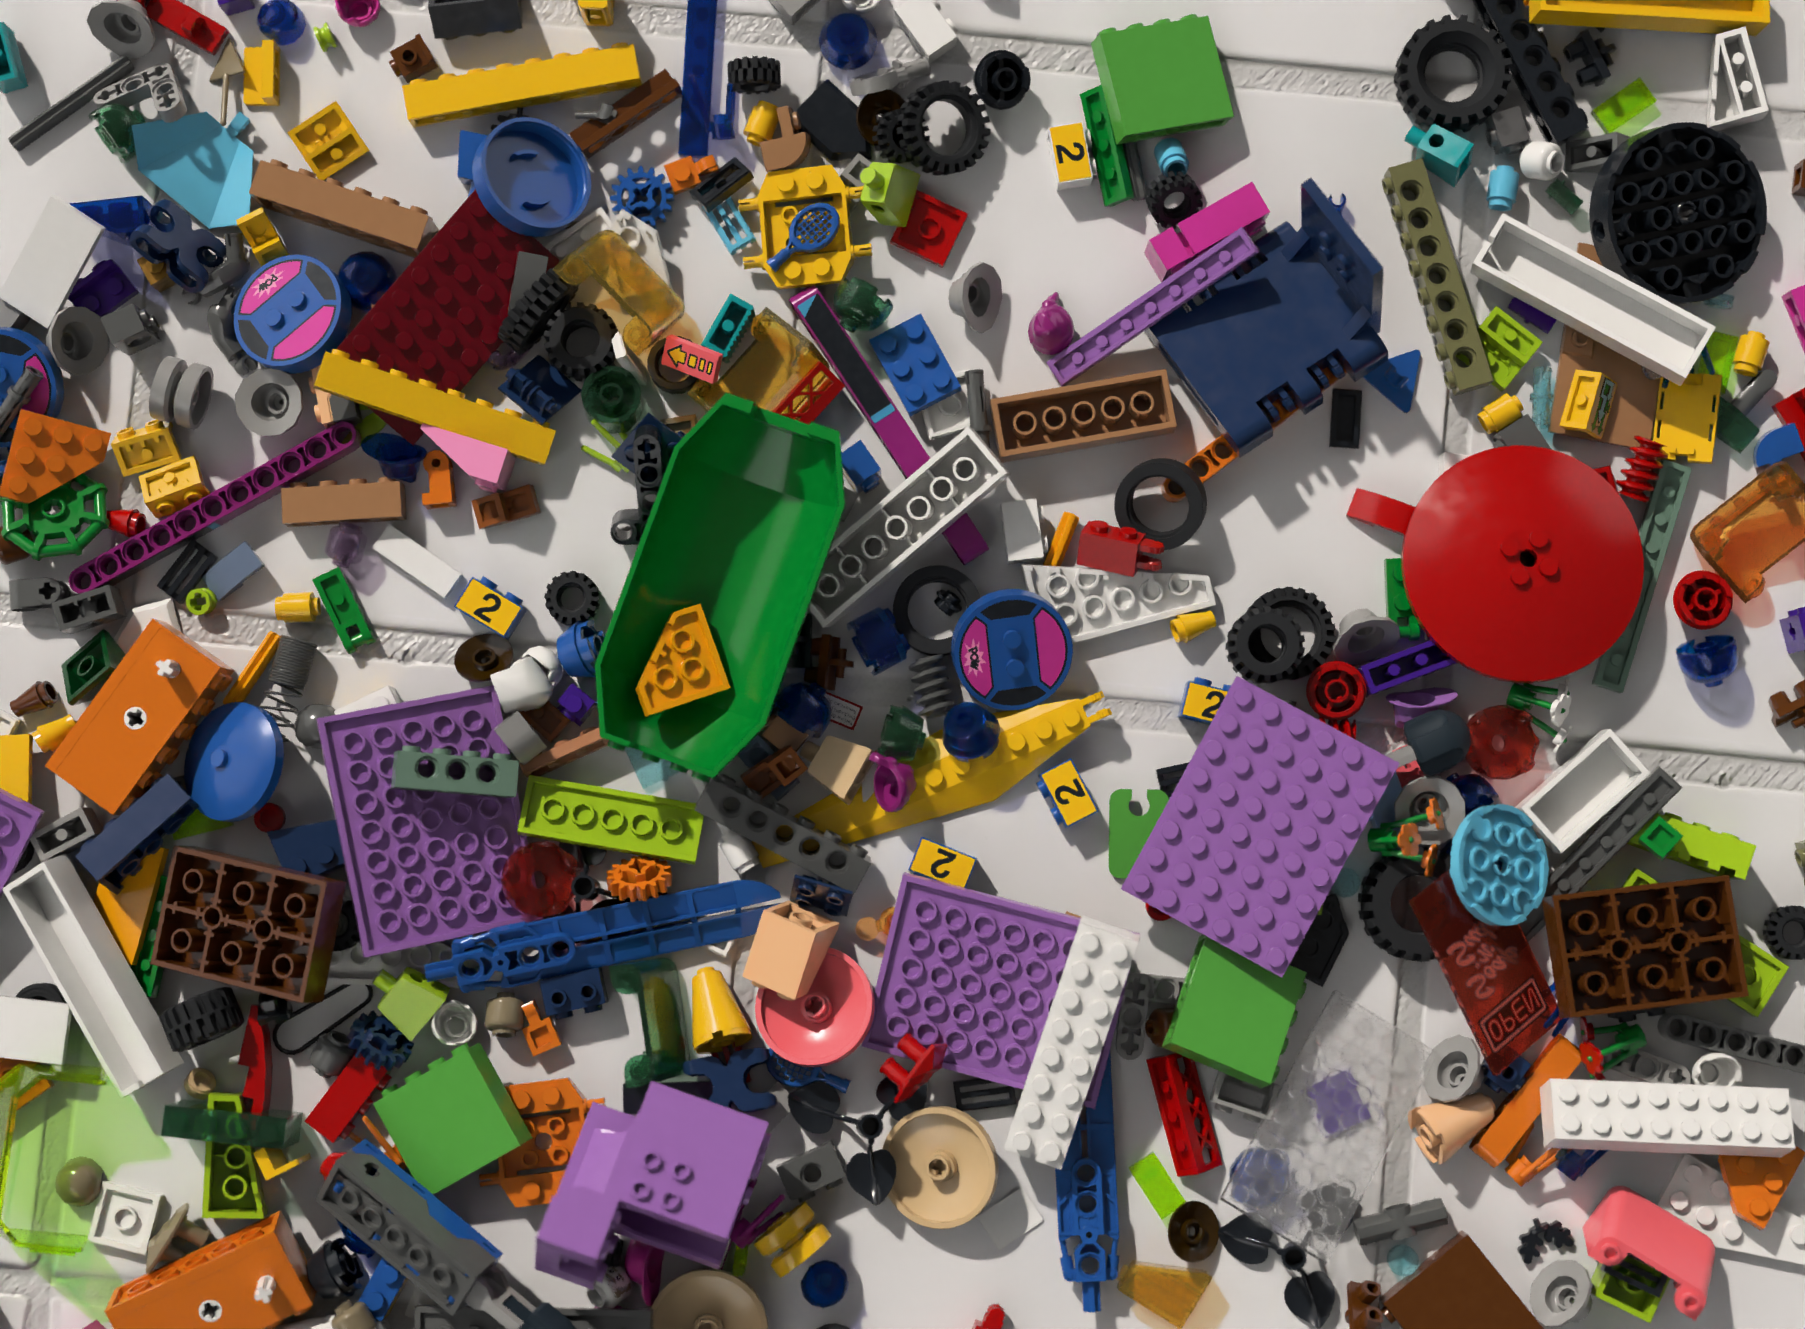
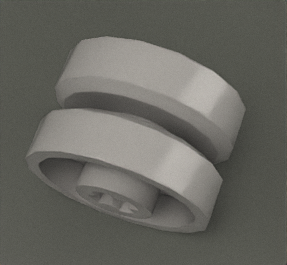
M172 356L165 357L156 371L149 397L150 416L153 419L167 423L175 419L176 424L193 430L198 428L206 415L212 396L214 378L212 368L198 363H193L188 367L187 362L183 359Z

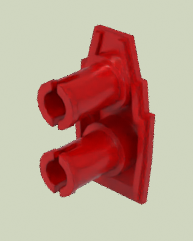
M907 1033L899 1041L897 1048L916 1064L910 1073L896 1062L893 1057L888 1058L881 1066L879 1072L883 1073L898 1086L899 1092L894 1099L895 1103H903L911 1098L920 1086L927 1083L932 1075L941 1069L947 1049L946 1044H931L926 1049L910 1033Z

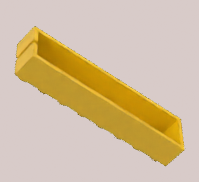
M1529 0V23L1720 34L1746 26L1748 36H1757L1770 24V0Z

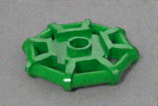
M83 473L30 504L1 497L0 504L2 505L3 517L1 535L4 540L13 542L29 553L33 560L40 561L46 557L72 554L79 556L83 554L82 550L103 529L109 527L110 521L107 519L106 506L108 489L105 484L98 483ZM75 481L85 489L75 491L71 488V484ZM94 500L95 513L86 512L85 502ZM52 506H58V509L61 510L55 515L46 513L52 510ZM16 508L22 509L23 519L15 521ZM83 523L90 524V526L76 539L74 535L80 532L82 527L81 525ZM27 529L33 532V535L36 537L35 543L21 533ZM66 538L68 543L46 545L47 540Z

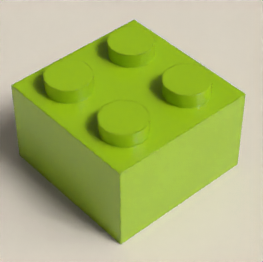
M1629 1256L1624 1258V1261L1660 1278L1661 1272ZM1599 1262L1591 1278L1593 1285L1591 1294L1651 1323L1671 1278L1668 1277L1663 1291L1658 1298L1600 1270L1602 1264ZM1618 1264L1612 1266V1269L1655 1289L1656 1282Z

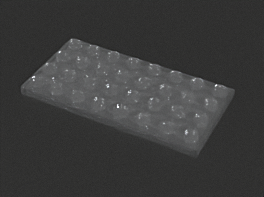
M1333 991L1223 1191L1220 1200L1324 1264L1328 1263L1439 1052L1339 991Z

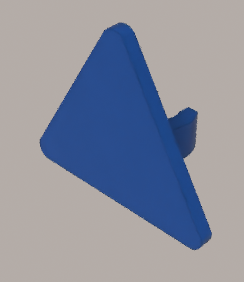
M1413 350L1389 358L1388 361L1362 378L1403 413H1408L1411 409L1421 353L1419 350Z

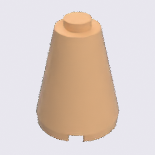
M1478 1092L1466 1095L1457 1101L1448 1103L1436 1102L1415 1107L1408 1112V1123L1410 1129L1416 1127L1419 1136L1414 1139L1420 1150L1431 1162L1436 1163L1439 1161V1165L1451 1158L1494 1119L1496 1107L1488 1095L1485 1096Z

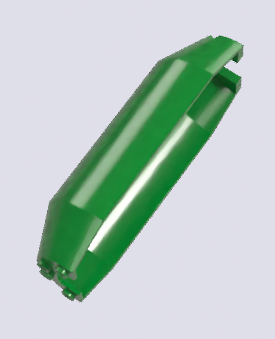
M725 393L674 447L595 662L600 737L609 740L607 746L623 752L626 747L640 750L643 752L642 758L655 763H659L660 758L670 761L669 768L686 774L688 769L692 770L691 777L709 783L710 777L715 778L766 727L846 508L840 431L811 422L809 425L762 409L753 401ZM701 604L730 689L645 717L635 688L668 617L672 612Z

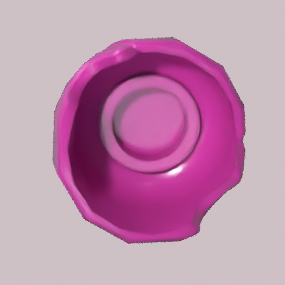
M334 0L339 17L353 27L369 26L377 19L381 9L379 0Z

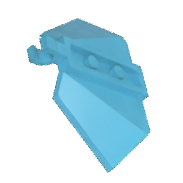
M208 112L185 115L171 123L158 120L132 125L138 170L207 228L216 229L237 226L236 220L249 214L251 210L249 190L252 185L254 151L237 138L251 121L243 113L239 112L226 129Z

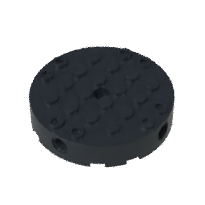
M1680 122L1642 131L1618 146L1603 164L1593 186L1590 200V231L1595 250L1602 265L1674 305L1705 301L1721 295L1732 288L1741 275L1746 274L1753 265L1759 253L1756 250L1762 235H1765L1767 222L1766 195L1761 177L1753 161H1748L1740 150L1741 145L1724 132H1717L1705 124Z

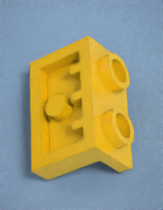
M152 420L146 423L144 428L134 430L133 427H129L116 433L117 436L114 437L111 447L123 477L181 460L182 456L172 433V421L167 423L160 420Z
M194 455L139 476L144 502L155 518L169 516L210 494L204 485L199 462Z

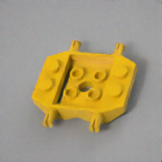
M832 165L767 172L756 198L738 200L740 212L757 210L760 214L763 254H760V256L743 257L744 269L761 267L767 271L779 290L843 283L856 257L873 256L871 243L864 245L853 244L850 228L849 203H851V199H859L861 197L864 186L846 187ZM833 197V201L819 203L830 204L839 214L840 227L836 237L821 250L811 253H793L790 255L792 257L786 260L779 267L780 269L774 272L766 261L788 245L789 228L799 211L808 205L815 204L776 207V203Z

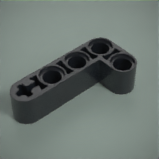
M642 425L635 432L633 455L638 509L619 510L614 514L610 534L612 539L620 545L639 544L654 502L646 500L645 496L649 494L657 496L664 477L661 433L653 425ZM643 439H649L651 444L649 453H645L646 444ZM646 466H652L657 470V472L654 474H647L642 470V468ZM624 523L630 525L632 529L622 531L617 526Z

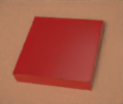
M916 190L906 227L897 226L890 244L943 268L965 224L968 213Z

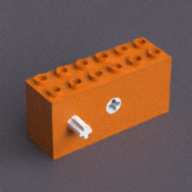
M152 618L48 760L45 767L112 815H121L129 808L135 798L143 796L150 788V785L157 778L163 776L160 772L166 764L171 765L180 754L179 746L184 740L188 741L193 736L198 727L195 724L201 716L205 717L211 712L215 706L214 698L219 691L224 692L233 680L231 675L235 670L167 622Z
M280 1210L161 1266L149 1274L142 1275L115 1288L104 1312L114 1329H263L265 1327L273 1329L280 1325L284 1318L293 1314L300 1316L309 1311L314 1303L316 1291L308 1279L307 1258Z

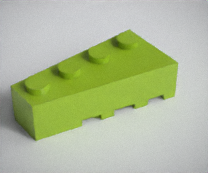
M1665 812L1664 815L1657 813L1627 843L1649 852L1638 840L1657 817L1660 816L1683 835L1682 840L1666 857L1667 859L1715 876L1729 875L1730 880L1746 879L1757 846L1741 841L1739 837L1721 832L1720 834L1710 831V827L1693 822V824L1683 822L1682 817Z
M211 1092L208 1095L202 1218L264 1219L268 1214L258 1163L253 1154L255 1152L251 1130L247 1129L249 1119L245 1099L242 1097L243 1092Z

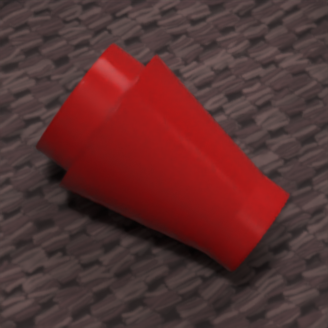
M137 509L107 510V519L110 521L108 529L131 538L146 528V516Z

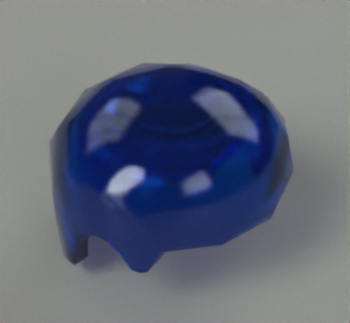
M268 0L261 6L257 16V25L261 33L270 40H274L278 45L294 43L303 35L306 26L303 12L290 0Z
M822 1260L808 1267L800 1286L803 1297L812 1306L826 1308L836 1305L844 1298L848 1290L849 1281L846 1270L834 1261Z

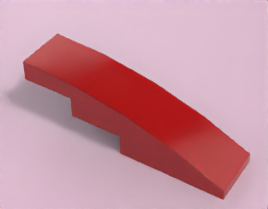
M258 1003L251 1005L238 1064L249 1067L242 1097L254 1099L247 1129L259 1132L266 1129L271 1101L273 1064L268 1023L260 1026L257 1021Z

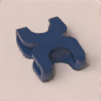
M166 199L159 200L153 205L150 212V220L158 229L149 224L137 227L130 236V244L149 262L154 264L165 262L167 264L166 272L171 280L190 293H198L205 288L209 279L207 270L201 264L209 268L221 265L226 259V246L208 230L202 228L192 230L190 216L176 204Z
M753 1048L736 1051L729 1057L727 1066H725L722 1060L714 1056L689 1060L682 1065L683 1072L688 1076H707L711 1080L713 1093L708 1100L710 1102L730 1109L734 1102L738 1109L747 1113L773 1108L778 1104L777 1097L769 1092L754 1093L746 1083L747 1074L752 1068L766 1064L769 1061V1049Z

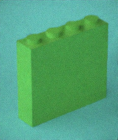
M1190 14L1178 21L1171 22L1170 19H1161L1148 26H1144L1143 23H1136L1124 30L1118 31L1114 27L1100 31L1099 35L1091 43L1117 145L1224 126L1234 117L1208 16L1197 17V14Z
M1205 935L1199 936L1173 1012L1171 1025L1162 1047L1259 1088L1274 1083L1280 1071V1066L1277 1065L1279 1057L1284 1054L1289 1043V1038L1286 1037L1288 1029L1293 1026L1298 1015V1011L1295 1010L1297 1001L1303 997L1307 987V983L1304 982L1307 972L1289 965L1283 977H1280Z
M480 1042L471 1047L467 1043L451 1051L452 1058L445 1061L442 1056L427 1065L429 1068L428 1072L422 1075L421 1071L418 1070L404 1078L406 1083L400 1088L397 1084L390 1086L380 1092L383 1098L373 1103L413 1178L433 1195L533 1138Z

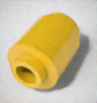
M759 100L757 105L753 106L743 134L747 136V142L761 147L760 142L772 140L779 122L776 109L778 107L776 105Z
M1748 331L1747 335L1740 336L1732 362L1735 365L1733 369L1735 373L1747 377H1756L1758 371L1762 370L1770 344L1765 339L1766 336L1764 334Z
M1505 393L1482 407V412L1477 414V418L1488 434L1494 431L1498 433L1522 418L1521 411L1524 408L1517 396L1513 395L1511 397L1508 393Z
M313 592L284 593L282 597H276L275 599L277 620H284L285 623L313 622L316 620V616L321 614L320 598H315Z

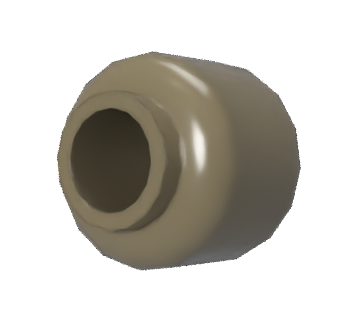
M498 992L497 997L488 1000L486 1003L485 1027L495 1037H515L516 1032L521 1031L524 1027V1011L522 1009V1006L525 1005L524 1002L515 998V993Z
M351 1300L344 1302L334 1310L337 1315L331 1321L333 1329H375L377 1327L376 1319L367 1305L361 1301L352 1304Z

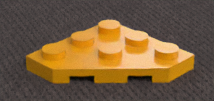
M701 604L672 612L668 617L635 688L645 717L730 689Z

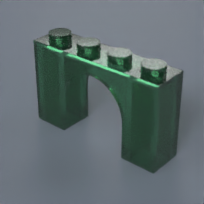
M184 1099L165 1105L161 1136L285 1149L299 1142L303 1112L278 1109L266 1112L226 1111L209 1108L208 1102Z

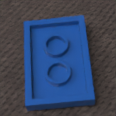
M921 313L869 339L876 357L909 417L962 391L960 383Z

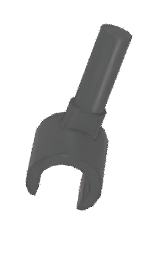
M602 103L599 112L576 111L575 118L593 119L603 124H608L615 119L618 111L613 110V106Z

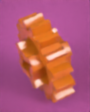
M632 856L630 861L622 859L621 865L613 864L612 870L607 871L608 891H611L613 897L619 895L621 901L626 898H630L631 902H635L637 898L638 901H647L649 896L657 898L658 892L666 893L667 887L672 886L671 866H668L666 860L659 861L658 858L648 859L646 856H643L642 859L641 856Z

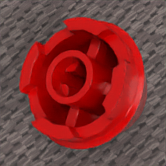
M1694 571L1684 576L1677 584L1673 594L1674 609L1678 617L1688 626L1700 630L1712 629L1722 624L1729 616L1733 604V593L1726 580L1710 571Z
M1342 661L1327 662L1317 667L1310 675L1306 686L1307 700L1311 708L1319 716L1328 720H1345L1355 715L1363 706L1366 698V683L1362 674L1351 664Z

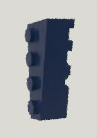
M167 773L164 777L157 778L143 796L135 798L129 808L118 818L110 820L97 837L86 841L75 857L97 882L118 895L124 888L121 882L129 874L135 876L142 869L140 865L142 859L147 855L156 854L162 847L165 834H174L199 805Z
M336 819L267 832L282 867L324 876L345 866Z

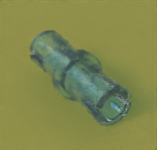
M1544 367L1533 368V393L1530 394V402H1532V421L1536 427L1540 425L1539 429L1550 427V403L1554 400V394L1551 393L1553 369L1550 367H1546V371H1543Z

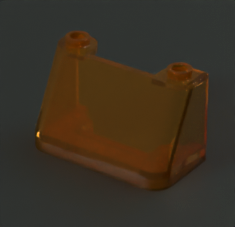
M1779 461L1771 465L1697 523L1690 533V539L1703 558L1720 577L1726 580L1730 588L1745 604L1763 592L1766 581L1762 574L1805 541V482L1786 461Z

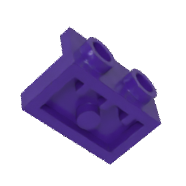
M112 259L97 263L92 268V272L85 278H79L68 300L75 307H86L100 317H103L121 307L137 295L139 291L122 268Z

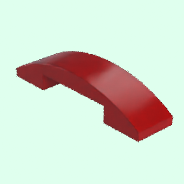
M1356 488L1346 516L1370 526L1376 525L1404 536L1415 507L1374 492Z

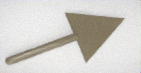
M229 37L209 80L213 82L223 79L220 118L222 126L226 125L229 77L245 72Z

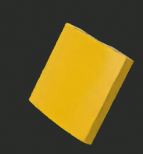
M334 101L287 132L314 174H316V177L323 181L370 151L337 101Z

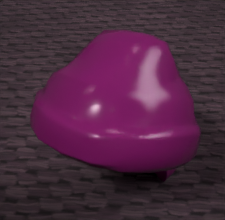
M1058 292L1053 293L1047 300L1042 302V307L1029 323L1028 335L1030 343L1037 351L1045 355H1055L1062 352L1071 344L1074 336L1073 320L1070 314L1063 307L1059 306Z
M872 752L869 761L878 765L874 775V792L877 802L887 812H898L907 804L911 794L916 789L917 783L914 778V770L907 764L898 763L893 757H884L879 753Z

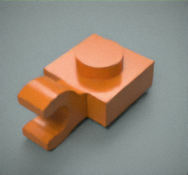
M713 155L706 156L694 163L692 156H688L664 165L675 195L695 188L701 183V176L718 170Z
M535 999L525 1003L522 1009L529 1025L523 1027L522 1031L533 1057L561 1045V1039L551 1016L542 1019Z

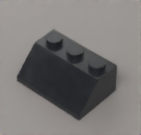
M429 0L428 2L435 39L453 40L465 35L478 37L490 32L501 31L503 33H511L517 29H522L523 13L521 0Z

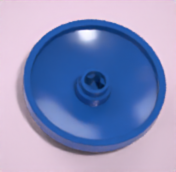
M232 702L216 708L199 724L186 752L184 779L187 793L198 803L199 807L197 809L203 815L223 822H237L254 815L270 799L278 785L284 762L283 739L273 717L258 706L244 702Z

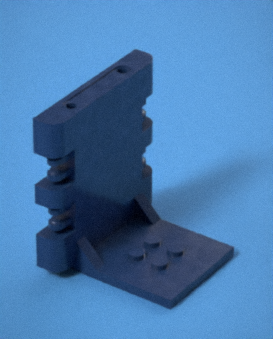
M1312 178L1301 184V228L1298 232L1289 222H1283L1254 241L1260 252L1256 254L1257 257L1253 256L1246 261L1252 269L1251 272L1246 274L1241 266L1237 267L1232 273L1230 272L1198 294L1203 300L1202 304L1197 306L1193 299L1184 304L1188 313L1181 306L1144 331L1239 458L1273 437V428L1262 409L1273 422L1281 419L1279 412L1272 405L1277 399L1289 412L1296 409L1295 402L1304 415L1323 404V394L1319 386L1322 389L1330 386L1328 378L1321 371L1324 368L1328 367L1338 379L1346 376L1344 368L1353 381L1356 382L1388 361V350L1378 335L1381 329L1384 268Z

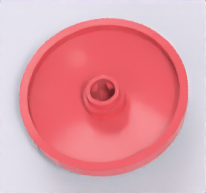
M830 947L806 995L789 1001L780 998L777 995L778 992L769 988H759L757 992L755 1014L763 1039L780 1057L796 1065L823 1067L843 1060L860 1046L872 1025L875 999L868 976L851 957Z

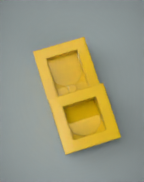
M263 207L236 220L238 227L251 246L253 254L261 267L276 258L289 255Z

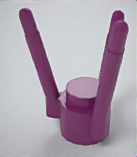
M757 1178L755 1181L751 1180L749 1187H755L758 1181ZM781 1194L752 1223L744 1217L740 1221L738 1220L745 1207L742 1204L730 1239L741 1249L747 1244L750 1245L775 1220L784 1214L779 1212L756 1229L785 1199V1195Z

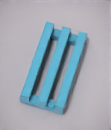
M729 197L725 201L746 234V238L742 239L721 204L716 209L737 243L734 245L728 239L713 212L708 213L704 207L702 208L732 256L737 250H742L749 243H754L756 238L735 203Z

